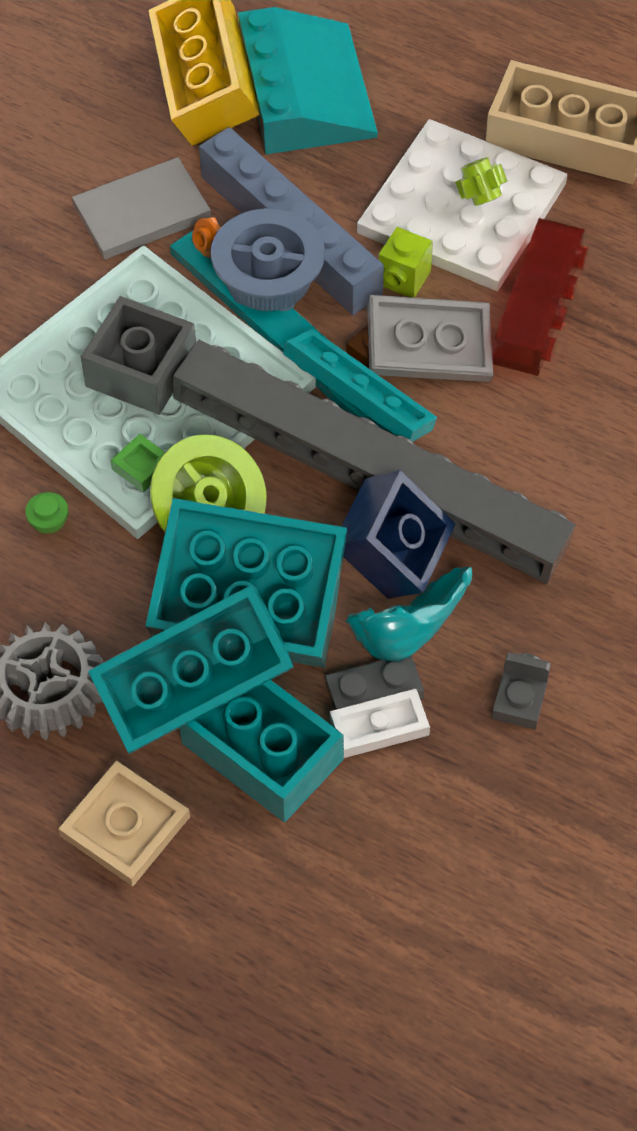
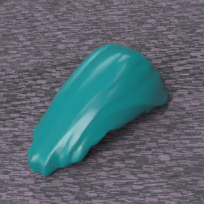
M465 566L462 569L454 568L451 572L442 575L436 581L431 582L424 592L418 595L408 606L394 605L376 614L369 607L366 611L349 614L345 622L350 625L356 640L373 657L385 661L405 660L426 644L452 614L472 580V568L470 566Z

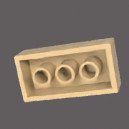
M511 60L488 113L486 142L525 157L634 185L637 177V92Z

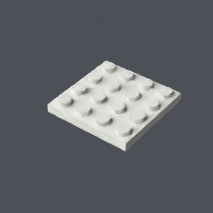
M429 119L358 221L357 233L384 245L396 227L433 241L432 265L498 292L565 187L567 173ZM488 157L491 165H502L508 182L501 184L500 190L502 195L485 204L475 206L472 198L467 200L466 198L461 199L455 181L462 179L463 174L460 169L462 166Z

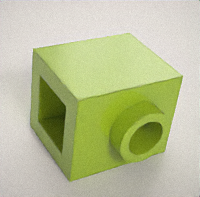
M396 227L379 253V261L384 265L383 287L409 298H415L431 273L433 241Z

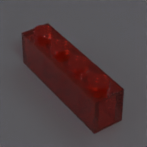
M538 218L494 337L492 352L494 365L539 376L543 362L552 361L557 343V338H553L554 331H562L568 311V307H564L565 300H573L579 278L574 276L576 269L583 271L588 257L589 247L583 246L585 229Z

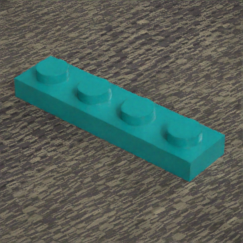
M310 329L286 341L283 350L285 357L297 364L301 370L308 372L325 384L332 392L339 394L353 404L361 413L371 417L385 427L393 435L404 436L413 442L433 430L438 418L314 329Z

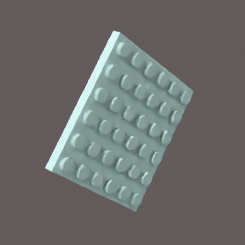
M144 245L0 358V424L136 539H139L157 523L151 505L150 487L142 493L112 470L110 460L138 434L143 435L165 452L177 442L195 435L208 434L224 437L237 443L243 449L255 439L175 400L173 394L161 414L158 415L85 387L81 355L119 296L194 323L196 342L201 340L210 345H218L227 350L230 355L246 363H255L261 366L267 373L283 381L296 383L307 393L316 388L315 377L301 370L297 364L285 357L278 348Z

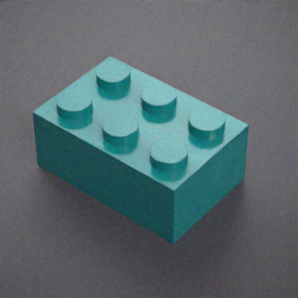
M271 680L180 727L181 743L284 823L344 760V734Z

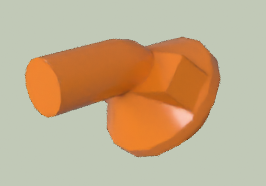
M215 217L199 219L195 223L192 233L195 248L208 258L211 257L213 239L222 227H219Z

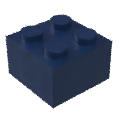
M401 470L365 478L341 526L347 528L343 558L387 599L423 593L456 524Z

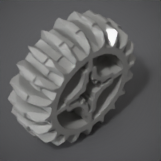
M44 622L40 632H34L27 625L25 636L21 638L10 633V646L0 645V721L5 720L7 728L11 732L21 727L23 735L27 739L36 730L40 731V735L45 741L52 730H58V733L65 737L67 733L66 726L70 724L81 730L83 725L82 716L94 718L96 713L95 704L102 703V699L88 673L89 670L104 663L100 654H97L96 646L92 641L85 642L84 636L79 630L69 635L68 628L64 624L55 632L51 631L50 626L46 622ZM62 661H66L76 667L81 673L80 677L73 676L70 670L63 669ZM11 686H20L21 691L29 694V701L25 702L11 692Z

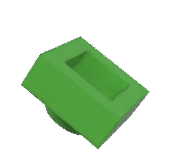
M138 434L110 460L111 467L114 472L143 493L150 487L154 469L165 451L143 435Z

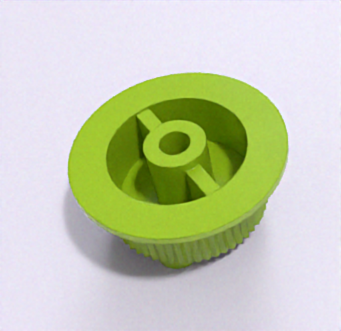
M208 434L185 438L171 446L162 455L154 469L150 485V499L155 518L164 533L166 532L173 498L265 514L267 496L262 473L250 454L229 439Z

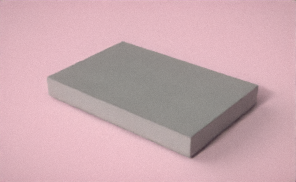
M179 157L72 197L75 210L104 260L195 226L199 219L211 218L209 206Z
M379 295L369 296L367 301L369 369L380 376L491 381L493 377L489 303Z

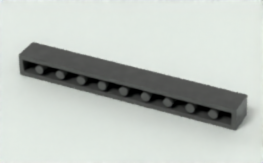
M198 340L173 375V398L358 491L365 478L401 470L456 524L450 535L451 537L545 584H548L570 545L576 524L569 521L563 514L554 510H546L530 502L521 493L509 492L491 483L482 474L471 473L454 465L447 457L440 454H432L416 446L410 439L404 436H395L377 427L373 421L367 418H358L340 409L333 401L320 399L307 393L296 383L283 381L267 373L261 366L255 363H246L230 355L227 350L218 345H210Z

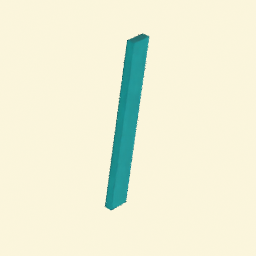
M193 230L170 245V253L179 263L255 332L281 352L284 350L286 341L310 329H314L321 334L293 308L288 311L268 310L266 312L265 310H256L247 307V305L243 306V304L237 303L233 299V295L228 291L227 285L216 274L211 257L203 256L195 248L192 240ZM315 378L316 387L331 401L336 403L340 409L358 418H367L373 421L377 427L391 433Z

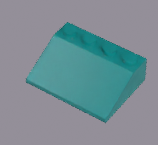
M277 7L238 12V24L260 113L256 117L265 155L378 138L376 124L348 23Z
M173 498L145 627L153 637L252 585L260 594L276 625L291 661L325 668L334 625L347 528Z

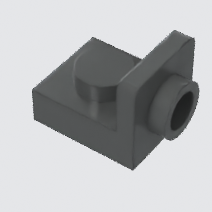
M507 653L492 719L536 730L548 685L551 664L533 654L522 653L518 655Z

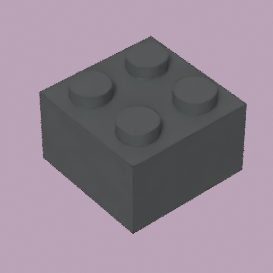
M119 296L81 355L85 387L160 415L173 394V375L196 344L194 323Z

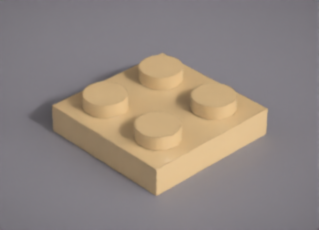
M116 761L58 830L60 837L131 886H134L190 818V812L187 807Z

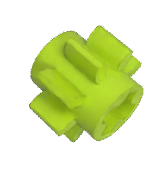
M488 157L462 166L460 168L463 174L462 179L455 181L461 199L466 198L467 200L472 198L475 206L485 204L502 195L500 190L501 184L508 182L502 165H491Z

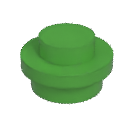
M44 492L34 496L28 502L25 511L28 523L37 531L47 534L60 530L69 515L66 500L59 494Z

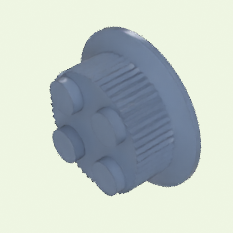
M256 209L235 216L219 229L211 246L213 268L218 277L227 285L228 291L233 295V299L237 303L243 304V306L247 305V307L252 309L265 310L266 312L268 310L288 311L292 309L296 302L305 296L309 286L319 275L325 259L324 242L318 230L305 218L281 209Z

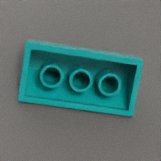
M250 585L94 667L88 673L128 753L131 754L294 668V665L260 594Z

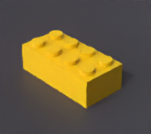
M168 0L148 10L170 117L192 146L217 135L228 127H235L260 115L235 7L231 0Z

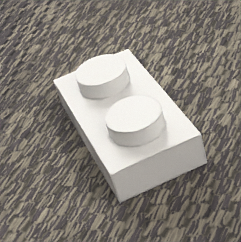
M417 689L330 711L331 725L344 734V758L430 735V725Z

